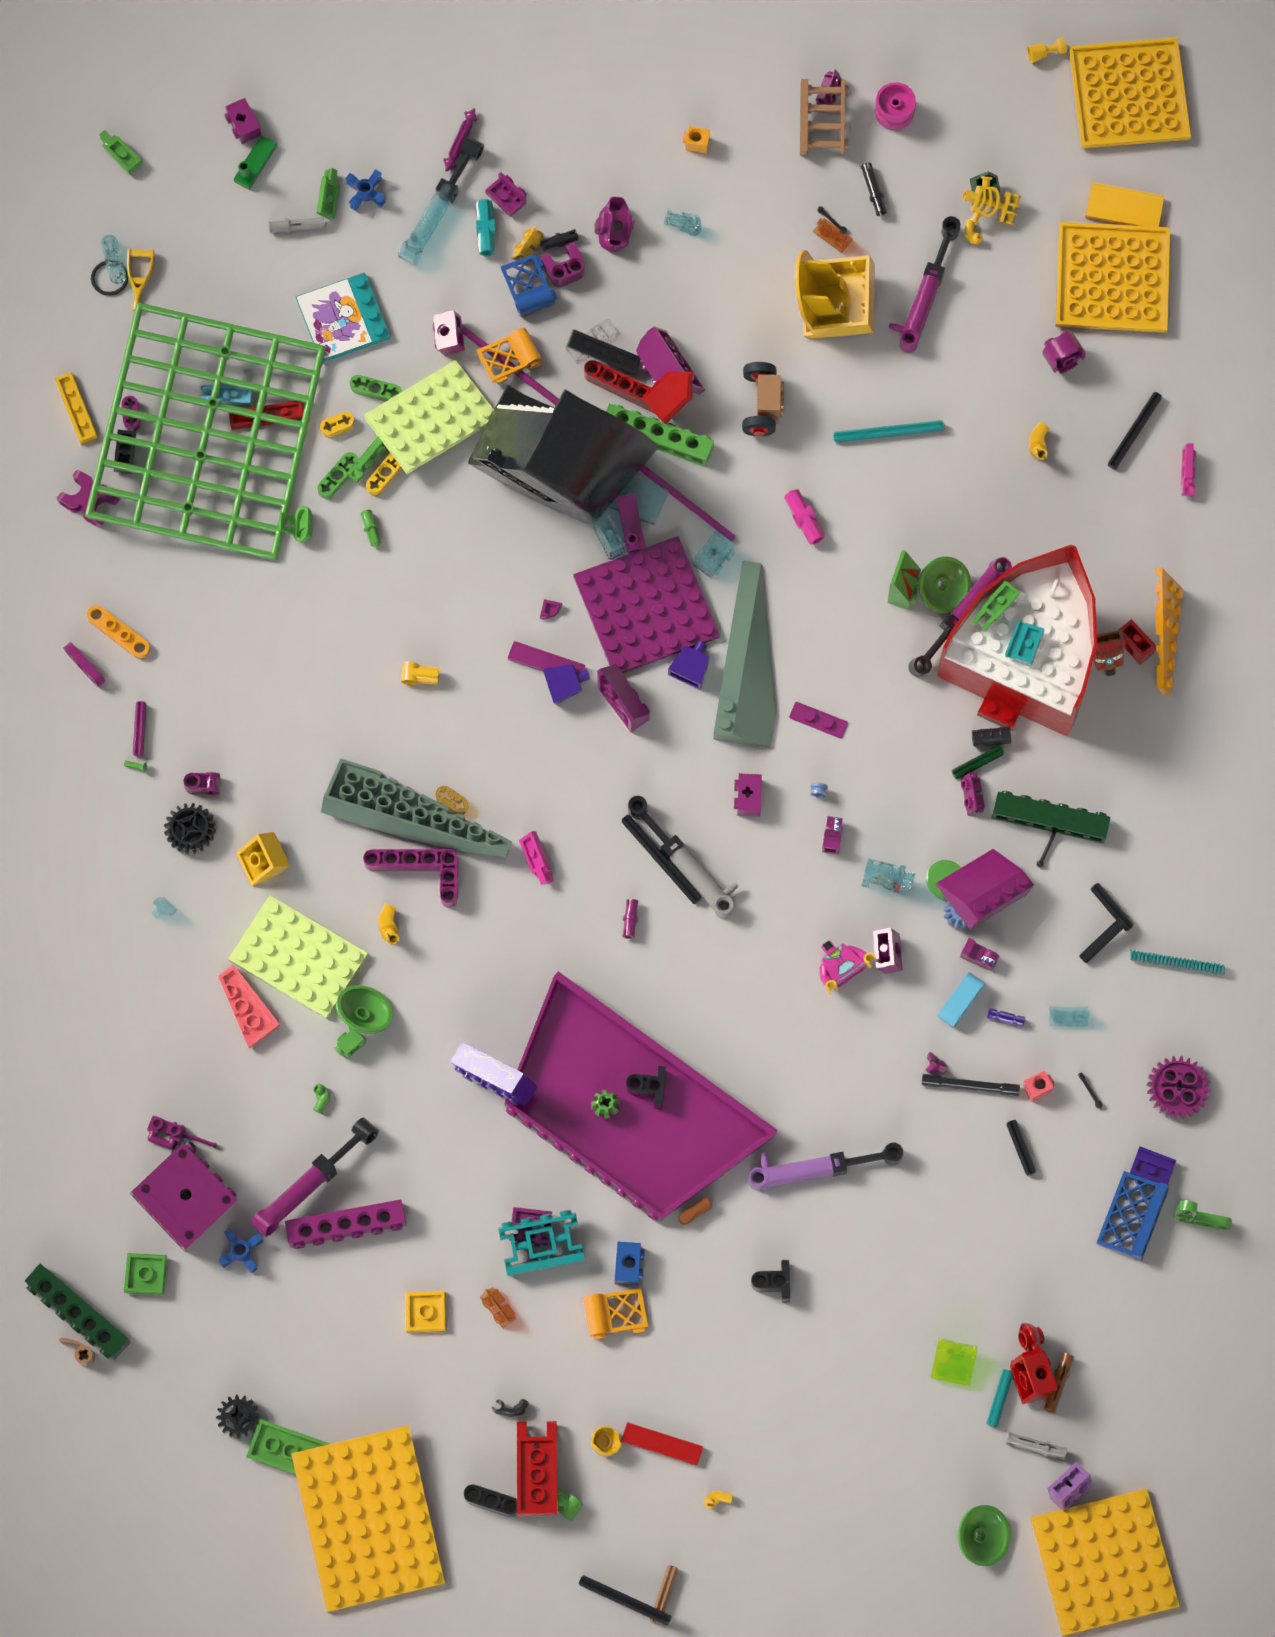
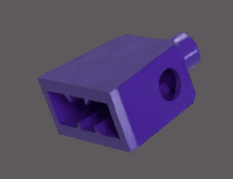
M697 641L694 649L685 646L669 666L668 675L701 690L709 665V656L704 654L707 645Z
M573 664L543 669L555 705L583 691L581 682L590 680L587 669L577 672Z

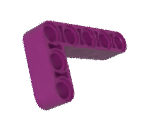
M371 849L364 853V865L369 871H440V899L442 905L446 908H452L457 904L458 857L454 850ZM370 857L377 858V861L373 864L367 862ZM395 857L397 860L390 864L387 862V859ZM414 857L416 860L410 864L406 862V859ZM428 857L435 858L433 863L425 862ZM447 857L454 858L452 863H446L444 860ZM447 875L454 877L451 882H446L444 878ZM452 894L454 898L448 901L444 899V896Z

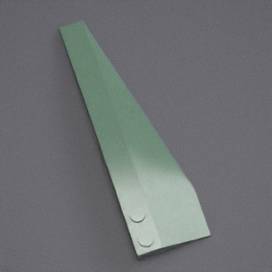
M743 561L713 739L770 748L776 709L761 563Z
M341 758L323 797L321 813L431 845L507 857L512 841L491 830L486 831L482 829L480 824L465 820V816L450 812V808L424 794L418 795L414 792V789L408 786L405 788L397 784V780L392 777L388 779L382 776V772Z

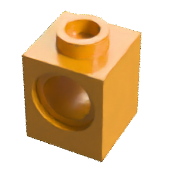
M689 126L688 133L684 132L682 143H685V150L707 154L711 130ZM699 138L700 141L695 142L692 139Z

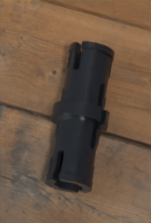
M576 229L540 239V244L543 247L542 250L545 251L557 246L563 247V244L577 241L579 238Z

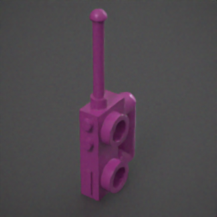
M152 1116L147 1128L149 1132L147 1139L149 1142L170 1150L175 1148L176 1143H179L182 1137L191 1138L213 1148L217 1147L216 1142L213 1143L186 1132L184 1125L181 1124L180 1126L176 1122L172 1123L157 1116ZM159 1132L170 1135V1140L160 1138L157 1135Z

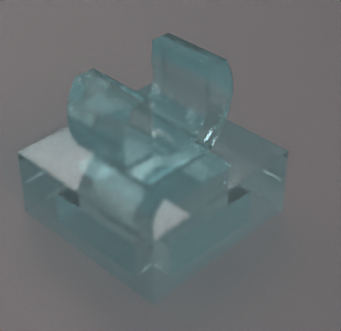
M157 897L153 902L157 908L152 912V915L156 919H162L164 916H173L178 911L164 897Z

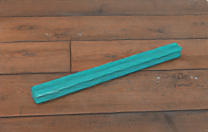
M942 420L836 431L833 432V440L837 443L938 432L944 430V423Z

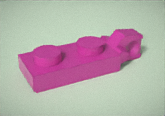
M1187 443L1182 449L1181 466L1182 496L1193 497L1196 488L1192 480L1195 478L1196 472L1195 468H1193L1196 450H1193L1194 444Z
M531 831L519 840L531 873L539 878L541 885L550 884L554 880L550 872L551 868L537 832Z

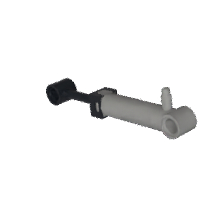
M639 795L632 797L628 802L629 815L634 819L642 818L664 843L661 846V851L675 864L713 908L716 916L722 919L730 917L733 913L734 904L729 895L738 888L737 883H733L722 891L687 851L679 837L675 834L672 838H669L647 813V801L645 798ZM636 804H639L643 808L639 811H636L632 807ZM727 904L729 908L723 911L719 909V905Z

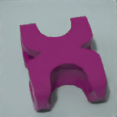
M76 470L73 473L75 483L81 487L80 491L74 495L61 492L56 499L61 506L72 513L82 511L83 517L87 522L100 528L104 524L103 521L90 519L85 515L93 479L84 472ZM98 493L94 512H97V506L101 503L106 502L117 505L121 498Z

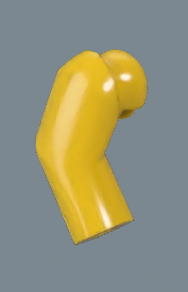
M966 220L964 236L971 244L978 245L983 237L981 234L974 232V223Z
M715 1490L705 1497L704 1506L707 1509H712L720 1502L731 1504L733 1494Z

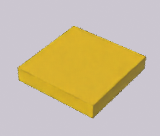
M445 1291L406 1292L407 1333L446 1331Z

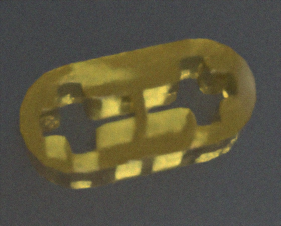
M448 786L437 788L435 796L439 803L450 808V811L456 815L458 813L463 815L467 812L468 802L463 796ZM441 792H442V793L447 792L448 797L451 798V799L449 800V799L446 798V797H444L443 799H441V794H440V793H441ZM453 801L458 804L463 802L464 808L456 809V804Z

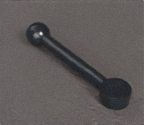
M822 206L817 208L818 213H822L840 229L841 234H846L847 228L838 224L824 211Z
M1054 831L1040 860L1036 863L1040 868L1044 866L1043 861L1057 834Z
M1079 1073L1080 1080L1084 1083L1095 1101V1107L1101 1108L1103 1106L1102 1102L1098 1101L1083 1073Z

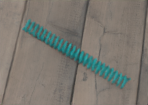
M1130 949L1131 961L1133 956L1134 961L1137 960L1138 956V961L1140 962L1142 956V962H1144L1146 956V963H1148L1150 956L1151 964L1154 956V964L1157 960L1159 965L1161 960V965H1163L1165 960V966H1167L1169 960L1170 967L1173 960V967H1175L1177 960V968L1179 964L1180 968L1184 964V969H1186L1188 964V970H1190L1192 964V970H1194L1196 964V971H1198L1200 964L1201 972L1204 964V972L1206 967L1208 973L1210 968L1211 973H1213L1215 968V974H1217L1219 968L1220 975L1223 968V975L1225 974L1224 964L1221 965L1219 963L1217 965L1214 963L1213 965L1212 962L1210 964L1206 962L1205 964V961L1201 962L1200 960L1198 962L1193 959L1190 961L1189 958L1186 961V958L1182 960L1181 957L1178 959V957L1175 958L1170 955L1168 957L1164 955L1163 957L1162 954L1159 957V954L1155 956V953L1151 954L1150 952L1148 954L1143 951L1140 953L1139 950L1137 953L1136 950L1132 953V949Z

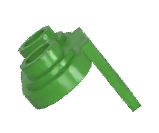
M301 506L297 509L295 517L280 512L279 530L293 535L295 540L300 543L310 540L312 537L311 521L313 518L311 509ZM285 518L288 519L289 523L292 524V527H285Z

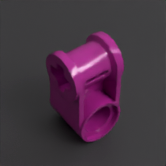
M191 772L186 774L183 779L185 790L189 794H220L218 789L219 773ZM191 780L197 781V784L193 787L188 785V782Z

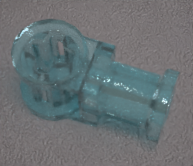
M670 209L667 211L664 221L665 226L679 227L680 231H684L690 236H696L701 232V219L697 214H687L684 212L677 214Z

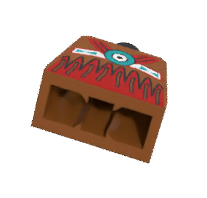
M1121 630L1097 635V649L1093 661L1098 671L1104 670L1106 676L1115 675V667H1120L1124 664L1125 640Z

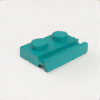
M1018 620L1005 652V657L1032 666L1045 629Z

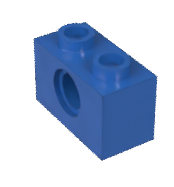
M617 1241L615 1284L638 1286L639 1280H643V1268H640V1261H644L645 1249H641V1243ZM631 1259L635 1262V1266L627 1268L624 1265L625 1261Z

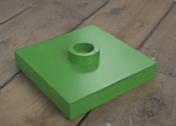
M127 1253L124 1293L164 1295L167 1255Z

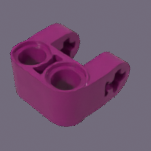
M574 242L565 246L570 258L567 261L555 265L550 253L540 256L546 274L556 287H563L580 280L584 276V262ZM579 267L580 270L574 271L572 268ZM562 274L563 277L557 278L555 275Z

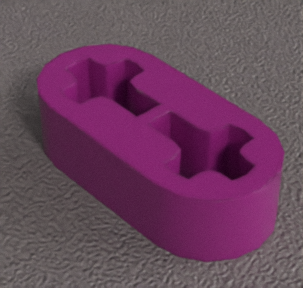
M134 396L123 398L122 408L129 409L127 406L128 402H132V410L140 412L138 401ZM122 415L126 430L137 431L140 428V419L133 418L134 425L130 426V417Z

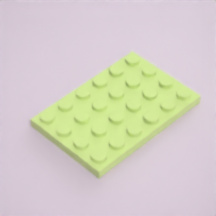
M454 360L364 414V419L383 441V444L405 473L409 474L486 427L494 409L458 362Z
M269 896L228 960L327 1019L336 1006L339 994L349 986L367 958L368 953L276 898Z

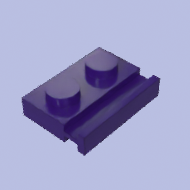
M1139 1146L1130 1173L1168 1185L1177 1160Z

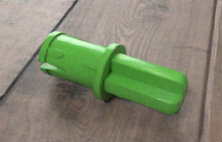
M364 510L361 512L365 526L364 532L367 533L370 546L377 547L381 544L377 530L378 525L375 524L372 510Z

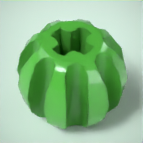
M602 1090V1095L596 1093L593 1096L596 1101L591 1102V1108L597 1109L594 1113L598 1117L604 1114V1119L610 1118L609 1114L612 1113L614 1116L617 1114L618 1109L615 1107H620V1100L615 1099L617 1095L613 1091L611 1094H607V1090ZM602 1102L609 1103V1107L602 1105Z

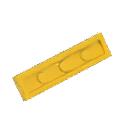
M72 372L54 378L80 444L98 439Z

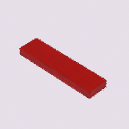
M299 401L265 405L263 413L293 420H302L304 412L303 402ZM256 407L245 408V409H249V410L256 411ZM229 413L231 431L251 428L254 418ZM261 420L260 426L277 423Z
M629 1422L626 1424L621 1440L622 1443L695 1466L698 1465L703 1450L701 1445Z

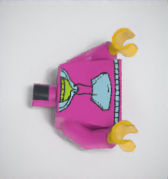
M829 940L821 946L826 956L821 959L822 964L819 967L820 980L826 987L827 993L831 995V989L839 991L838 988L864 971L866 964L871 968L870 962L872 960L877 962L878 960L873 953H867L852 945L846 946L843 943L836 948Z

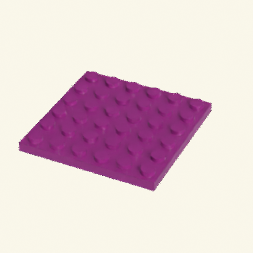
M679 536L573 574L609 666L617 664L622 674L680 653L685 646L693 648L697 641L707 643L720 638Z

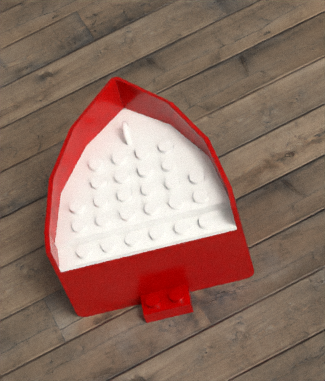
M1068 545L1017 563L978 593L951 630L942 649L937 675L953 685L984 698L977 716L1001 727H1010L1012 731L1019 715L1062 735H1069L1079 713L1097 649L1096 598L1076 546ZM1006 580L1020 591V595L996 622L994 621L990 628L984 632L982 628L990 619L989 616L985 614L977 624H974L972 621L981 611L982 606ZM1018 620L1045 629L1032 666L1005 657V652Z

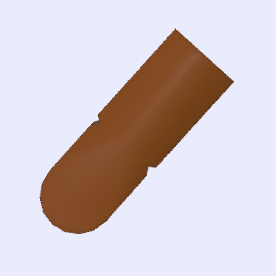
M705 1197L679 1215L678 1220L681 1224L686 1225L696 1217L698 1218L712 1209L713 1206L708 1198Z

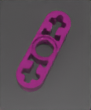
M69 642L63 647L66 654L98 688L106 682L103 676L73 643Z

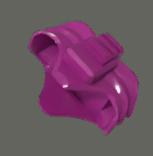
M610 197L609 202L600 211L599 217L594 224V233L599 236V244L611 252H618L628 246L635 220L632 214H630L624 198ZM614 222H620L622 224V229L615 230L612 224Z

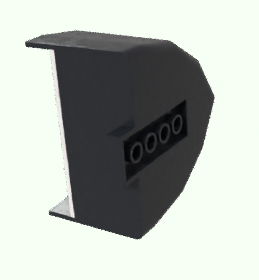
M507 385L468 460V464L520 494L549 508L588 524H594L659 446L640 430L579 398L564 389L554 408Z

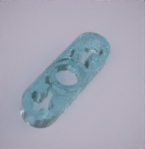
M106 235L102 238L101 245L109 278L112 283L120 284L125 281L126 273L119 244L115 236ZM109 242L112 243L113 250L110 251L108 246ZM116 256L119 259L116 262H110L109 258ZM116 268H118V272H119V275H120V276H117V277H116L115 271H114V269H116Z

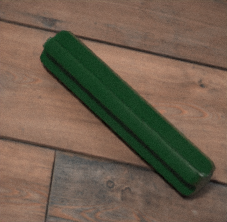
M998 745L952 769L953 777L959 779L1003 756L1004 751L1002 747Z

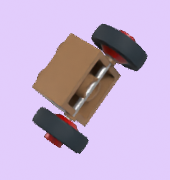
M751 362L744 366L743 377L750 382L758 383L757 416L745 418L742 422V430L750 436H769L775 433L776 424H779L780 417H783L784 382H781V375H777L775 365L768 362Z

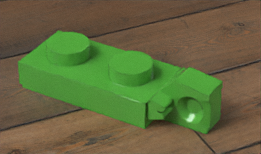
M105 130L99 134L100 139L104 143L102 147L128 175L143 164L142 160L119 136L114 135L111 137Z
M334 168L325 170L322 177L316 212L329 220L335 218L340 185L336 181L338 170Z
M379 436L356 461L357 464L348 473V477L356 483L364 477L363 472L373 466L377 455H382L386 450V446Z

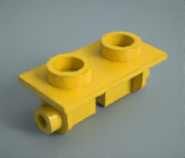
M538 226L526 229L522 235L524 239L513 249L512 259L516 257L522 259L533 255L535 251L530 248V245L536 249L544 235L539 230L535 231Z

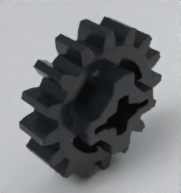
M237 1394L234 1400L229 1396L228 1403L221 1402L224 1406L223 1409H217L221 1413V1415L216 1416L217 1420H221L218 1427H224L222 1431L224 1434L229 1431L230 1438L234 1434L237 1435L238 1439L241 1438V1434L248 1437V1431L254 1432L253 1425H258V1422L255 1420V1418L260 1417V1414L255 1413L258 1407H252L254 1401L251 1399L247 1402L245 1395L240 1399ZM242 1404L247 1406L251 1412L244 1411ZM233 1405V1409L230 1412H226ZM239 1410L241 1416L243 1417H240L237 1423L236 1419L233 1417L237 1415ZM247 1421H250L249 1424L245 1428H243V1425ZM226 1422H232L234 1429L230 1428Z

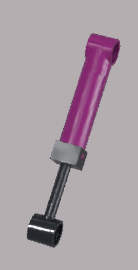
M954 216L945 218L942 223L941 234L943 240L934 264L928 262L905 326L896 323L889 324L890 329L901 333L899 346L905 353H911L917 349L936 293L944 277L945 267L941 266L950 241L955 240L959 236L961 223ZM951 226V227H954L955 229H954V230H948L947 227ZM905 339H912L914 342L907 343Z
M1000 557L990 562L987 570L952 613L939 625L944 631L924 656L916 657L910 661L908 669L913 676L919 677L930 672L932 668L930 659L947 640L951 630L978 593L1012 568L1009 559ZM998 563L1003 567L1002 572L997 569ZM918 662H921L923 665L922 671L917 667Z
M365 1117L360 1118L351 1129L354 1136L329 1159L321 1153L312 1162V1167L266 1209L258 1211L253 1216L251 1224L265 1237L273 1234L285 1217L325 1181L328 1183L337 1175L334 1164L358 1142L361 1141L365 1145L373 1142L378 1136L379 1130Z

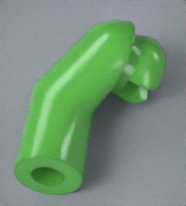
M318 1083L313 1088L318 1099L313 1110L322 1114L329 1102L330 1096L327 1088Z

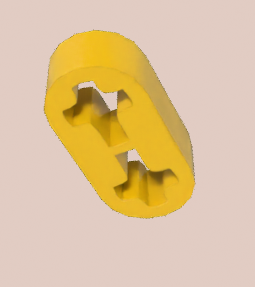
M342 412L323 420L320 424L322 435L330 438L349 431L354 426V417L349 412ZM346 418L347 420H349V424L346 425L343 422V419ZM326 425H329L332 431L328 432Z

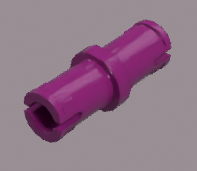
M636 899L626 900L622 937L625 939L635 938L639 903Z

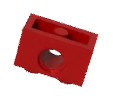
M1132 619L1118 629L1122 631L1125 640L1124 649L1139 665L1155 653L1156 645Z

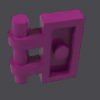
M513 1207L512 1221L513 1224L521 1223V1219L530 1217L533 1220H538L541 1215L553 1214V1212ZM551 1223L544 1224V1227L550 1226ZM532 1226L518 1229V1234H513L515 1242L527 1241L524 1231L525 1229H532ZM542 1232L536 1233L535 1236H530L531 1244H534V1246L549 1245V1238L542 1237Z

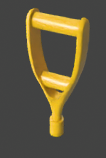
M128 248L127 273L134 293L133 312H135L136 304L140 303V295L151 278L155 261L154 249L151 251ZM131 257L151 258L146 278L131 277Z

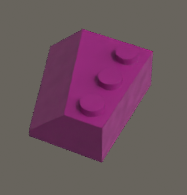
M617 664L597 670L599 691L630 733L649 721V708L645 703L642 704L639 695L632 689Z

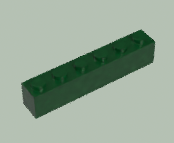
M1009 791L997 793L992 819L1050 832L1054 831L1059 834L1103 844L1107 837L1111 818L1103 812L1091 813L1085 808H1069L1067 804L1059 803L1056 805L1045 799L1038 801L1027 795H1013Z

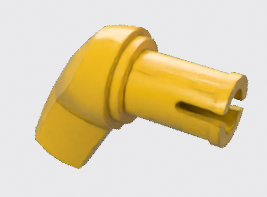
M1039 422L1029 436V452L1032 457L1038 460H1044L1043 457L1047 458L1048 455L1044 438L1049 431V427L1043 422Z
M385 903L378 917L379 930L383 940L391 945L397 944L396 940L399 941L400 939L399 931L393 921L396 908Z

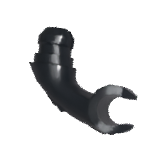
M499 1399L496 1402L501 1405V1408L495 1409L492 1407L494 1413L502 1416H520L525 1414L529 1402L521 1399L513 1408H507L504 1402Z

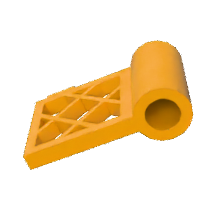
M524 327L515 330L503 339L476 350L492 383L496 382L497 385L507 381L508 376L523 369H537L543 360L527 329ZM508 342L511 347L509 353L500 351V346ZM487 351L495 353L493 360L485 359L483 353ZM497 354L507 357L505 365L495 362ZM510 358L518 360L520 364L514 368L507 366ZM493 365L503 368L502 373L494 376L491 371Z
M641 1288L605 1294H591L583 1297L589 1335L594 1337V1340L605 1339L607 1334L632 1330L633 1334L645 1332L644 1328H648ZM631 1294L638 1295L639 1302L635 1307L625 1301ZM615 1297L621 1301L616 1310L608 1305L607 1298ZM622 1304L632 1309L628 1318L617 1312ZM634 1311L642 1317L643 1324L635 1325L629 1320ZM614 1315L625 1321L621 1327H612L611 1320Z

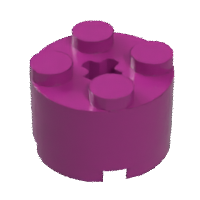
M1070 330L1062 332L1056 338L1046 340L1044 343L1045 348L1042 351L1044 358L1054 373L1056 371L1065 373L1078 365L1077 361L1080 358L1083 360L1086 355L1085 350Z

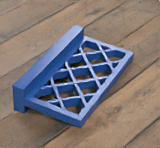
M1124 1171L1096 1243L1134 1257L1135 1260L1142 1262L1168 1194V1185ZM1126 1177L1133 1179L1137 1186L1126 1190L1124 1186ZM1147 1185L1155 1187L1153 1194L1147 1197L1144 1196L1141 1188ZM1139 1189L1143 1198L1132 1203L1129 1193ZM1126 1195L1130 1204L1119 1208L1117 1204L1118 1198ZM1145 1202L1147 1211L1138 1215L1134 1206ZM1132 1207L1136 1217L1126 1221L1122 1211ZM1119 1213L1123 1222L1112 1226L1111 1217ZM1138 1220L1141 1225L1140 1229L1131 1233L1127 1224ZM1125 1225L1129 1235L1119 1239L1115 1229ZM1113 1231L1116 1237L1115 1241L1111 1243L1102 1241L1106 1233ZM1131 1238L1134 1243L1132 1250L1124 1249L1121 1242Z

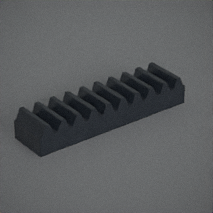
M575 329L572 330L566 345L568 349H572L575 352L594 358L632 375L636 374L641 361L638 355Z

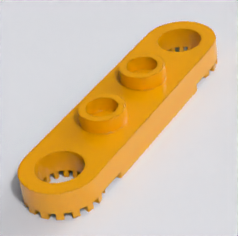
M99 605L88 609L87 618L89 622L135 658L142 659L150 652L148 642ZM94 611L102 613L101 618L97 620L91 616ZM138 644L145 646V650L142 653L135 651V647Z

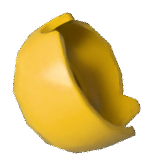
M602 1426L597 1428L591 1435L592 1449L600 1456L608 1457L614 1455L622 1446L620 1434L612 1427Z

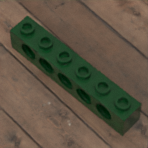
M41 1263L25 1279V1283L28 1285L26 1289L34 1296L36 1294L42 1297L41 1302L46 1307L50 1308L52 1306L57 1310L55 1314L63 1321L65 1319L69 1320L72 1323L70 1327L78 1334L80 1332L86 1335L85 1340L92 1346L95 1344L101 1348L99 1352L107 1359L111 1357L116 1360L131 1343L126 1336ZM47 1283L52 1285L49 1292L42 1291L43 1285ZM60 1296L66 1297V1302L63 1305L57 1304V1299ZM74 1309L81 1310L80 1316L76 1318L71 1317V1313ZM90 1321L96 1322L93 1330L86 1329V1325ZM104 1334L111 1336L107 1343L101 1342V1337Z

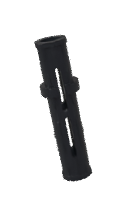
M868 162V166L867 163L861 165V169L870 193V202L873 203L876 216H880V213L883 216L888 212L883 201L884 195L880 191L872 163Z

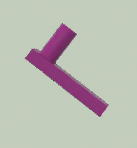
M635 493L618 496L616 499L627 552L645 549L646 544Z

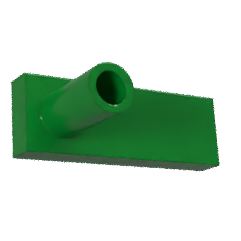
M260 135L245 161L239 163V171L233 179L234 182L250 190L276 149L277 143Z

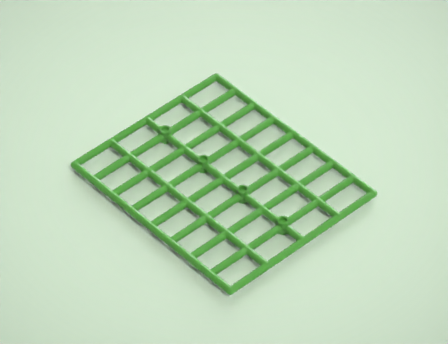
M137 303L85 513L86 517L276 560L283 537V531L279 530V520L276 526L241 518L239 513L242 500L245 498L280 506L281 512L288 514L326 350L325 346L144 303ZM142 311L180 319L177 338L139 330ZM188 322L226 330L223 346L216 348L184 340ZM236 332L272 341L268 359L231 351L230 346L233 333ZM136 337L175 345L171 363L168 364L133 356L132 352ZM279 343L317 351L314 369L275 361ZM182 347L218 355L220 360L216 374L178 366ZM231 358L265 366L262 385L224 377L227 360ZM135 363L168 371L164 390L126 381L129 364ZM273 368L311 377L308 395L269 387ZM178 373L213 381L211 398L206 400L171 392L175 374ZM221 384L260 392L256 411L219 403L218 396ZM123 389L162 397L158 416L119 407ZM267 394L304 402L305 408L302 421L263 413ZM169 399L207 407L204 426L165 418ZM220 410L254 418L250 437L211 428L214 413ZM117 414L156 423L152 442L113 433ZM261 420L298 428L299 434L296 447L257 439ZM163 425L201 433L202 436L198 450L194 452L159 444ZM209 435L248 444L244 463L207 455L205 451ZM111 440L150 449L146 467L143 468L108 460L107 455ZM255 446L293 454L290 473L251 465ZM157 451L194 459L195 465L192 478L153 470ZM208 462L242 470L238 488L235 489L200 481L202 464ZM104 467L143 475L139 494L101 486ZM249 472L286 480L287 486L284 499L245 491ZM151 477L188 485L189 491L186 502L180 504L146 496ZM197 488L236 496L232 514L228 515L194 507L193 502ZM98 493L137 501L133 520L94 512ZM144 504L181 511L183 516L179 531L140 522ZM194 514L229 522L226 540L220 541L186 533L190 516ZM237 524L275 533L272 551L269 552L234 544L233 539Z

